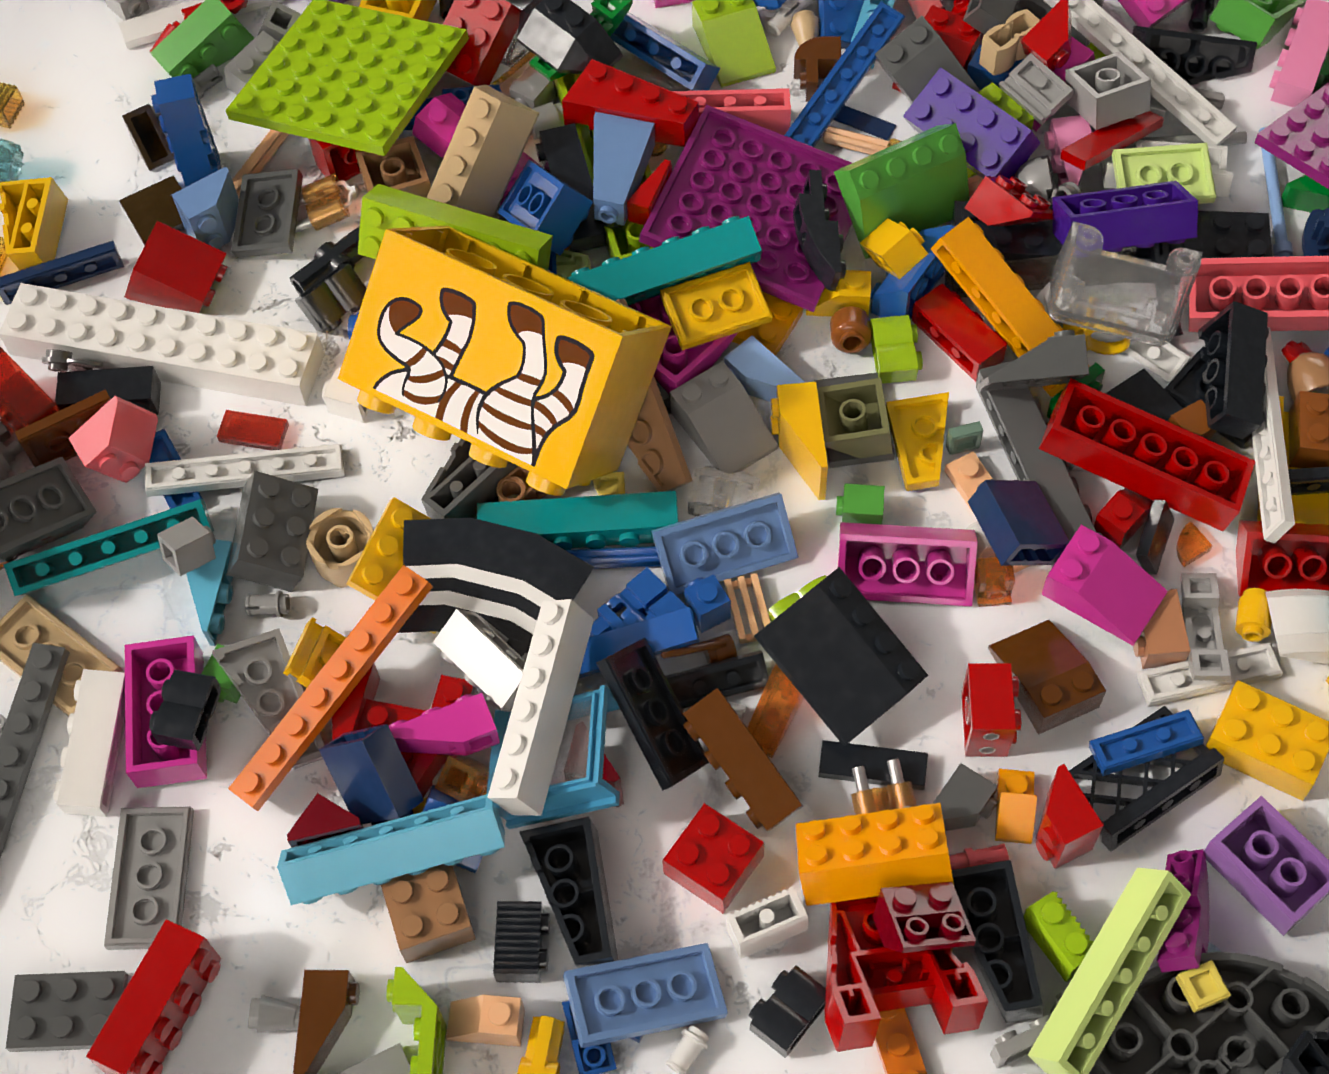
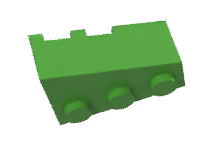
M205 0L157 45L150 54L171 77L191 74L192 78H194L211 64L218 67L235 57L254 37L220 0Z

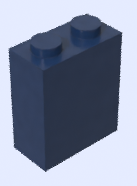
M985 480L977 487L976 492L967 501L1001 566L1053 565L1070 542L1036 481Z
M387 724L343 733L319 749L349 812L357 816L362 824L371 823L373 826L388 820L413 815L412 809L424 801Z

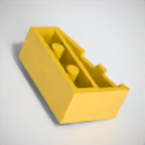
M52 177L0 182V211L4 217V225L2 227L6 255L19 270L54 260L68 204L66 195Z

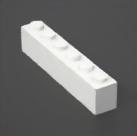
M572 599L543 601L487 797L511 815L542 816L594 618Z

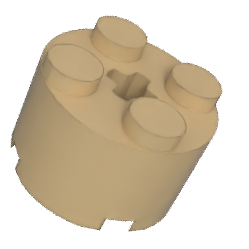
M332 508L321 513L313 520L309 527L310 532L306 545L320 576L335 586L343 588L348 586L346 583L374 530L369 519L360 511Z

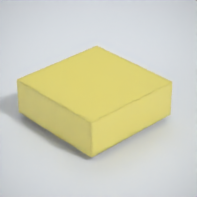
M1212 960L1201 964L1199 968L1189 969L1176 976V980L1194 1013L1222 1002L1231 996Z

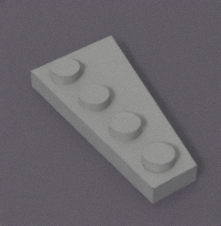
M278 628L212 651L214 658L270 735L304 692L301 684L296 682V677L291 674L288 676L283 674L290 655L280 629ZM320 733L296 762L293 769L323 759L319 749L325 745Z

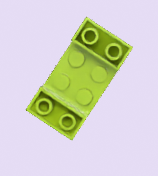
M395 967L394 979H388L387 1002H392L393 1012H396L402 1024L414 1025V1041H419L418 1056H412L410 1074H443L447 1024L435 1002L403 967Z

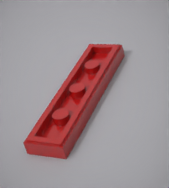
M1148 111L1134 118L1125 119L1097 129L1063 148L1060 159L1085 171L1112 156L1114 149H1124L1163 127L1164 117Z

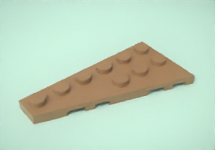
M625 299L616 300V302L628 306ZM653 375L627 447L637 457L638 465L658 492L673 491L693 482Z

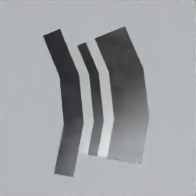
M475 518L404 520L403 565L427 580L433 588L398 633L441 632L456 609L476 612L509 638L507 644L522 657L529 651L542 602L574 600L594 567L536 533Z

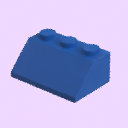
M946 225L924 229L919 232L925 241L922 246L928 255L901 279L887 272L884 281L876 283L870 297L872 299V314L880 318L909 315L910 320L912 319L914 303L932 291L947 271L930 248L955 226Z

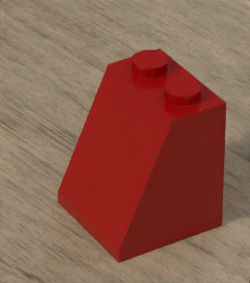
M157 221L132 270L124 298L159 307L200 313L203 305L209 308L216 291L211 289L214 282L221 283L228 266L224 265L223 262L227 253Z

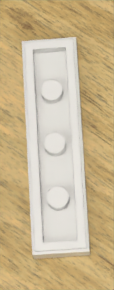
M1271 642L1227 652L1231 674L1230 681L1193 680L1188 660L1138 671L1136 677L1147 707L1232 689L1237 680L1250 685L1280 678L1283 671Z

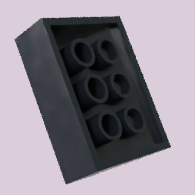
M840 567L754 635L843 746L863 732L928 676L926 671Z

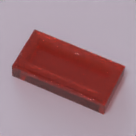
M226 410L216 437L221 443L271 451L281 450L289 423L287 419Z

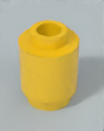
M1247 589L1238 601L1235 631L1247 641L1258 642L1271 634L1272 620L1265 594L1267 591L1264 589Z

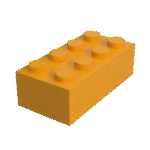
M941 803L796 823L799 876L806 906L879 896L881 888L950 881L953 883Z

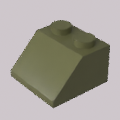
M881 378L817 388L825 447L857 458L892 454L890 429Z

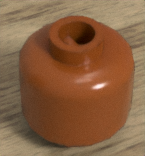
M849 306L837 310L832 315L830 332L833 345L842 352L857 353L870 344L872 329L870 317L865 310Z

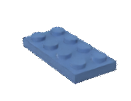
M779 492L651 530L668 592L671 590L675 595L684 593V589L697 578H707L714 574L720 582L799 558L783 497Z
M708 943L567 970L563 975L581 1048L723 1019L728 1014Z

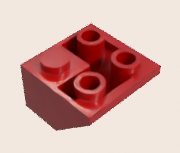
M1002 175L998 177L985 176L964 207L987 226L1001 227L1053 219L1052 210L1049 208L1051 203L1038 194L1032 196L1025 190L1027 185L1013 176L1010 179Z

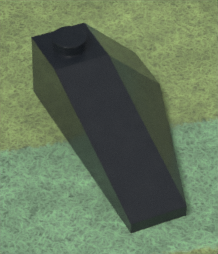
M1134 26L1132 32L1133 36L1189 85L1252 71L1257 42Z

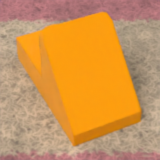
M998 769L995 841L1032 843L1037 806V795H1034L1035 772Z

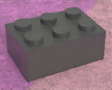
M254 471L243 487L226 575L292 592L304 576L308 553L306 542L310 532L309 527L314 518L318 489Z

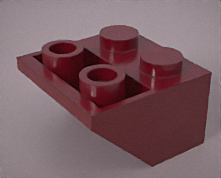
M952 881L880 889L873 920L883 947L906 953L975 945L976 939Z

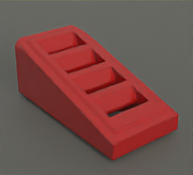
M665 159L628 200L627 212L630 222L645 225L672 173V163L670 160Z

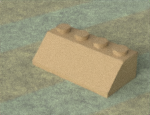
M488 85L475 86L427 198L494 218L540 113Z

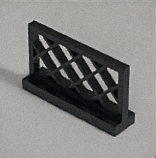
M1164 705L1135 726L1172 715L1173 713ZM1203 744L1192 748L1199 756L1191 761L1176 759L1175 753L1172 754L1171 758L1162 757L1143 763L1145 764L1144 777L1122 775L1123 770L1119 771L1118 774L1103 776L1102 773L1097 772V763L1093 755L1069 770L1074 780H1092L1091 794L1083 793L1092 808L1094 803L1116 805L1115 814L1104 822L1101 820L1104 825L1100 833L1102 836L1101 842L1112 852L1221 776L1224 756L1215 748L1209 750ZM1149 765L1171 767L1170 776L1164 780L1148 778ZM1096 781L1118 783L1116 797L1095 794ZM1121 785L1143 786V794L1137 799L1120 797Z

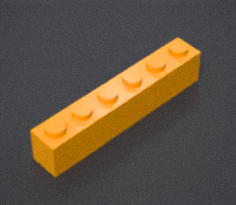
M969 217L943 235L930 248L1018 358L1045 342L1048 337L1054 336V332L1063 331V328L1059 324L1054 323L1046 313L1042 302L1034 298L1028 291L1023 279L1007 265L1002 253L994 248L986 239L981 227L973 223ZM1067 384L1042 386V388L1051 398L1065 388Z

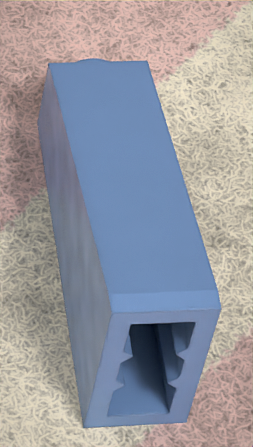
M595 112L593 168L595 220L605 223H614L616 221L617 224L625 226L628 218L627 202L639 188L655 146V123Z

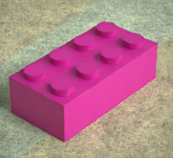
M194 635L125 645L126 774L136 788L207 779L206 737L199 751L157 743L149 727L153 712L155 710L158 711L163 702L161 696L163 684L166 679H170L174 670L201 674L204 669L203 651Z

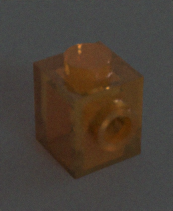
M448 755L435 789L460 802L486 795L489 766L469 756Z

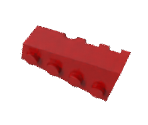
M591 59L562 100L564 125L573 123L576 125L578 123L589 125V129L594 130L595 112L655 123V142L685 147L699 120V102L594 59Z

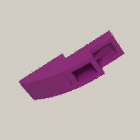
M1204 849L1182 850L1167 855L1165 870L1170 871L1191 895L1158 951L1157 962L1161 972L1199 968L1201 953H1208L1210 907L1206 854Z

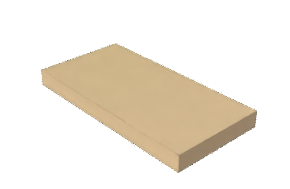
M26 594L0 620V662L20 678L33 643L64 647L70 652L53 701V705L68 717L71 713H75L77 701L74 699V688L76 681L82 678L83 669L124 672L119 665L29 594Z

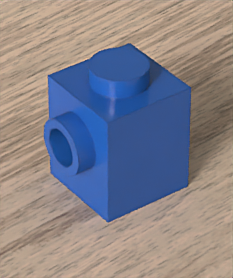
M714 574L707 578H697L684 589L685 605L692 609L696 626L701 633L731 619V600Z

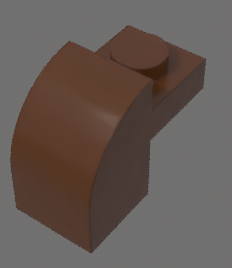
M841 36L811 38L802 43L796 50L794 56V79H800V90H805L806 102H809L818 89V79H825L840 59Z

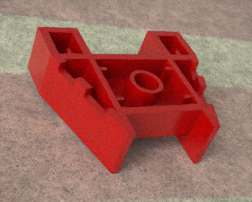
M374 663L332 716V740L347 732L387 724L389 727V725L399 720L409 721L421 716L426 710L375 701L380 676ZM441 675L431 708H443L451 705L464 695H477V688L469 684L465 679ZM401 752L424 798L433 785V779L442 766L448 763L452 755Z

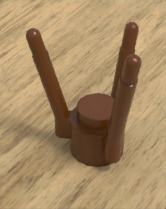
M727 633L706 641L662 652L661 657L666 659L704 651L707 662L711 664L737 657V650L732 637Z

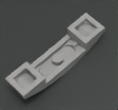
M1181 573L1182 612L1190 646L1188 663L1193 680L1230 681L1227 649H1224L1218 608L1220 596L1216 573Z

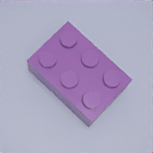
M1263 796L1255 800L1210 840L1204 850L1206 860L1283 936L1329 895V860Z

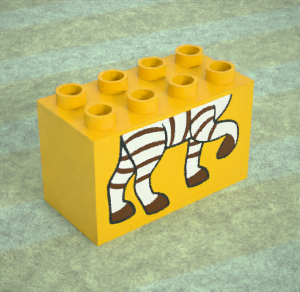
M450 226L386 229L338 379L360 390L357 401L362 406L385 414L394 413L397 407L415 416L412 427L418 433L442 441L450 440L453 434L472 443L469 456L474 460L496 468H505L509 461L529 471L526 483L532 488L549 495L562 496L566 489L577 485L589 486L591 480L619 469L672 326Z

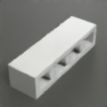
M83 669L82 678L76 681L74 688V699L77 703L75 713H71L68 718L67 731L70 734L68 747L62 749L60 762L63 773L61 781L58 780L55 784L54 801L57 802L58 807L66 814L107 817L125 723V673Z

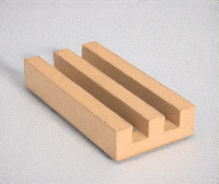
M757 573L750 574V578L740 576L735 581H731V579L724 580L726 594L731 600V613L739 643L744 644L757 641L754 635L759 630L747 587L752 586L763 628L770 623ZM736 589H740L751 634H745L734 592Z

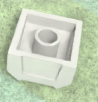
M1286 589L1265 592L1279 655L1281 657L1329 665V591Z

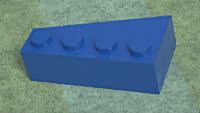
M186 74L154 81L156 94L151 95L153 108L156 114L161 113L159 115L160 125L163 133H168V146L170 152L175 154L176 167L178 172H181L185 187L222 169L219 151L192 75Z

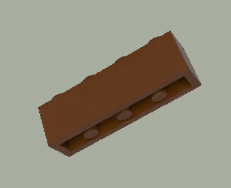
M718 688L683 713L688 720L683 726L695 742L700 738L709 749L704 753L705 757L715 770L719 768L724 770L729 777L724 782L736 800L740 797L744 798L750 807L746 814L757 829L764 826L766 831H770L803 807V804Z

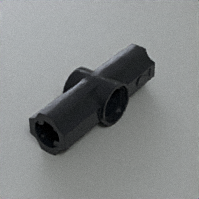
M360 226L337 243L330 241L322 244L315 252L314 260L289 277L291 284L299 295L318 283L340 265L349 263L354 269L355 263L365 257L358 254Z

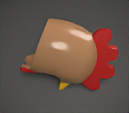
M1293 340L1289 341L1281 349L1284 357L1289 362L1287 368V387L1293 402L1299 391L1313 392L1316 389L1329 386L1328 355L1313 352L1304 342L1297 343Z

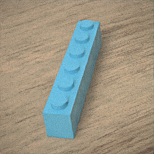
M488 794L281 850L277 868L291 905L299 903L312 904L324 896L335 893L340 895L349 894L364 885L372 883L374 885H382L397 876L405 874L418 875L424 873L430 867L441 864L451 866L460 863L464 858L474 855L488 856L494 854L500 848L505 847V829L497 804L488 799Z

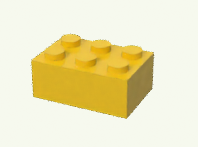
M1237 680L1227 697L1205 746L1209 750L1215 748L1224 756L1223 764L1303 801L1314 786L1329 751V721Z

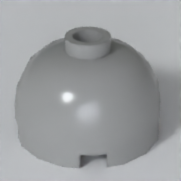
M1044 155L1026 161L1019 167L1015 177L1027 185L1025 190L1032 196L1038 194L1052 205L1051 196L1056 188V183L1052 173H1050L1053 172L1049 156Z

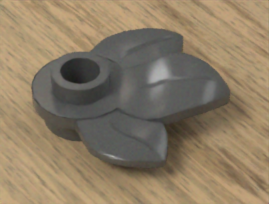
M48 349L46 350V356L42 357V363L48 365V370L55 372H68V370L85 371L103 366V362L72 359L73 353L64 350Z

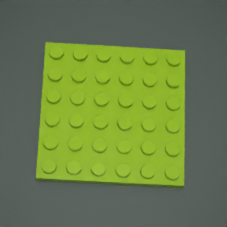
M312 0L225 110L229 120L385 156L468 41L467 30L328 0Z

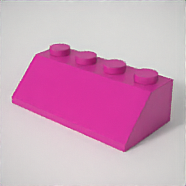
M451 92L434 97L416 115L412 134L443 159L466 105ZM524 151L499 205H502L528 160L542 167Z
M840 522L838 567L843 570L866 600L972 606L978 541L975 530Z

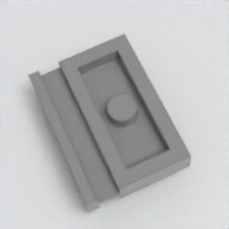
M1031 53L1009 73V77L1004 82L1001 81L999 83L1000 89L1041 125L1074 95V91L1069 85Z

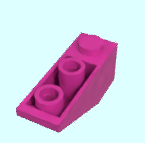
M482 693L464 695L451 705L443 708H430L417 718L409 721L399 720L389 725V729L400 752L468 756L500 743L496 726Z

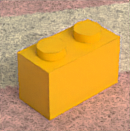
M888 218L860 242V245L878 267L898 279H901L928 255L922 246L925 242L923 237L914 228L909 230L903 222L900 221L897 224Z

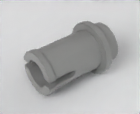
M1065 182L1058 189L1055 188L1053 190L1051 198L1065 196V192L1067 195L1080 194L1081 190L1074 182Z
M282 591L266 595L248 594L245 599V607H250V609H246V613L248 616L276 614L278 618L283 617L284 614H289L290 612L289 594H283Z

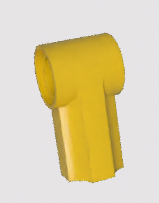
M543 1015L533 1016L526 1054L520 1060L517 1074H560V1062L558 1061L565 1031L564 1021Z

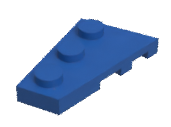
M818 0L820 37L841 36V48L847 49L851 43L864 0Z

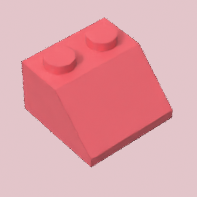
M114 396L72 434L69 440L85 467L127 483L139 474L140 470L145 467V463L150 461L158 417L153 412Z

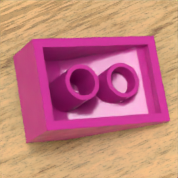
M1081 524L1048 573L1042 595L1134 646L1168 591L1114 542Z

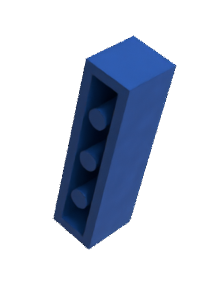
M630 12L626 14L623 21L610 36L615 43L692 91L709 90L720 70L718 66Z

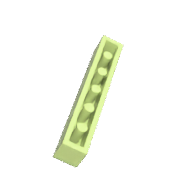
M1136 868L1028 1053V1056L1045 1073H1090L1191 895L1170 871Z

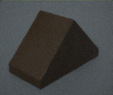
M149 103L122 115L132 143L149 171L174 160L175 154L170 152L167 138Z

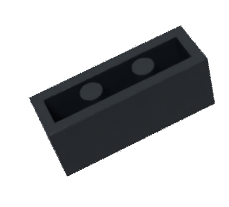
M153 366L58 372L55 406L58 411L106 389L111 399L117 396L159 415L161 382Z

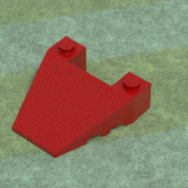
M878 896L830 903L825 1023L836 1052L873 1047L881 1021L879 1012L930 1004L944 1035L979 1029L988 999L975 971L967 962L961 963L950 951L951 948L901 953L883 947L873 920Z

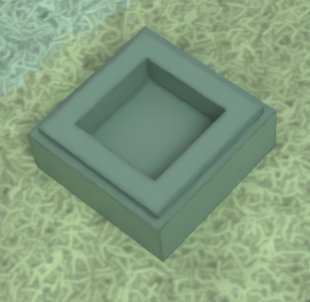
M980 421L948 429L946 448L949 455L980 447L984 431Z

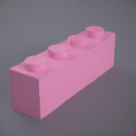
M1307 0L1304 8H1297L1292 22L1297 28H1290L1284 45L1290 46L1289 50L1282 49L1277 66L1282 67V70L1274 71L1269 85L1270 88L1274 89L1270 101L1295 107L1312 95L1329 47V2Z

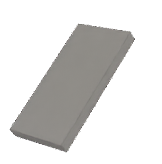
M191 806L121 808L104 947L107 950L149 949L166 919L182 926L194 810Z

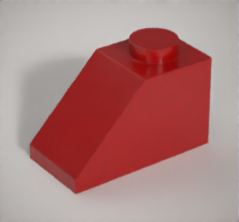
M1060 0L1021 39L1024 54L1027 56L1030 53L1033 54L1052 72L1056 68L1064 66L1071 54V10L1068 0Z
M1127 488L1119 490L1098 512L1094 529L1121 549L1145 523L1154 501Z

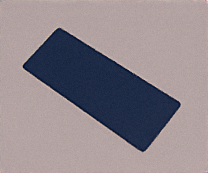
M846 105L843 106L834 121L884 140L889 139L896 127V124Z

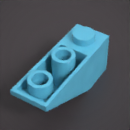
M216 540V543L213 544L216 559L186 573L202 632L211 646H215L218 634H222L224 630L225 616L223 614L225 606L230 604L233 596V577L226 575L232 541Z

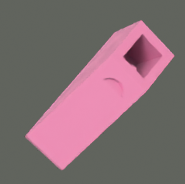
M1081 115L1052 118L1049 131L1044 134L1045 148L1050 150L1052 154L1051 165L1053 173H1057L1059 178L1058 187L1065 182H1074L1079 186L1084 173L1083 170L1060 159L1063 148L1092 133L1090 124Z

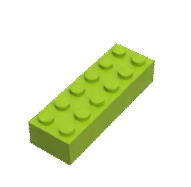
M381 184L376 185L362 197L358 243L359 255L376 259L386 229L450 226L548 271L553 235Z

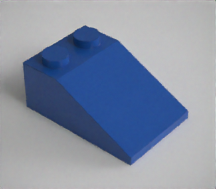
M528 160L499 208L498 213L510 223L553 235L551 251L561 256L564 249L571 244L573 234L579 224L587 218L593 201L533 161Z

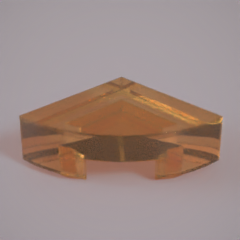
M1191 521L1182 529L1176 545L1177 556L1183 567L1210 552L1213 546Z

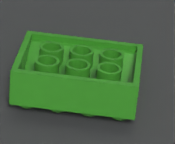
M956 123L935 126L834 171L859 244L887 218L897 224L901 221L909 230L914 228L919 233L921 230L935 228L951 221L954 202L970 200L966 153ZM860 245L864 258H870V256L867 254L864 248Z

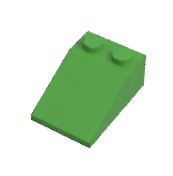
M1219 0L1209 19L1215 22L1217 28L1223 32L1232 33L1239 37L1240 40L1257 42L1256 49H1259L1275 37L1294 17L1297 8H1302L1307 0Z

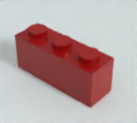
M943 283L914 303L912 322L975 382L977 381L980 369L1004 362L1007 343L997 331H993L983 321L978 312L972 311L962 302L960 296L955 291H950Z

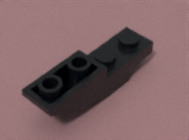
M809 169L803 194L799 193L793 210L794 227L802 252L811 269L829 291H835L839 279H844L846 272V262L841 260L844 237L843 234H839L838 221H830L829 209L824 207V202L827 198V184L822 182V170Z

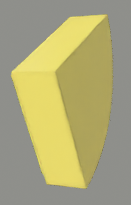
M612 472L592 480L599 496L625 494L624 472Z

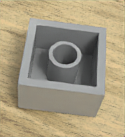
M1120 52L1066 70L1065 83L1074 91V95L1067 103L1096 130L1150 111L1151 79Z

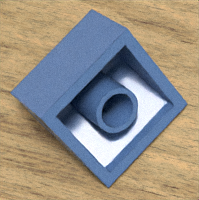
M227 167L172 194L189 236L217 249L230 242L235 229L239 198Z

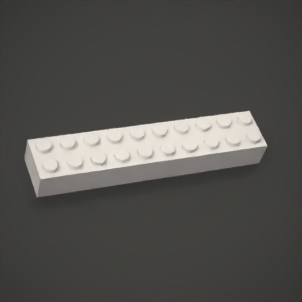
M23 283L20 284L0 329V338L10 355L42 360V357L46 356V350L48 349L64 350L73 353L72 359L103 362L102 367L93 368L94 370L153 366L159 380L163 382L300 406H307L325 355L318 333Z

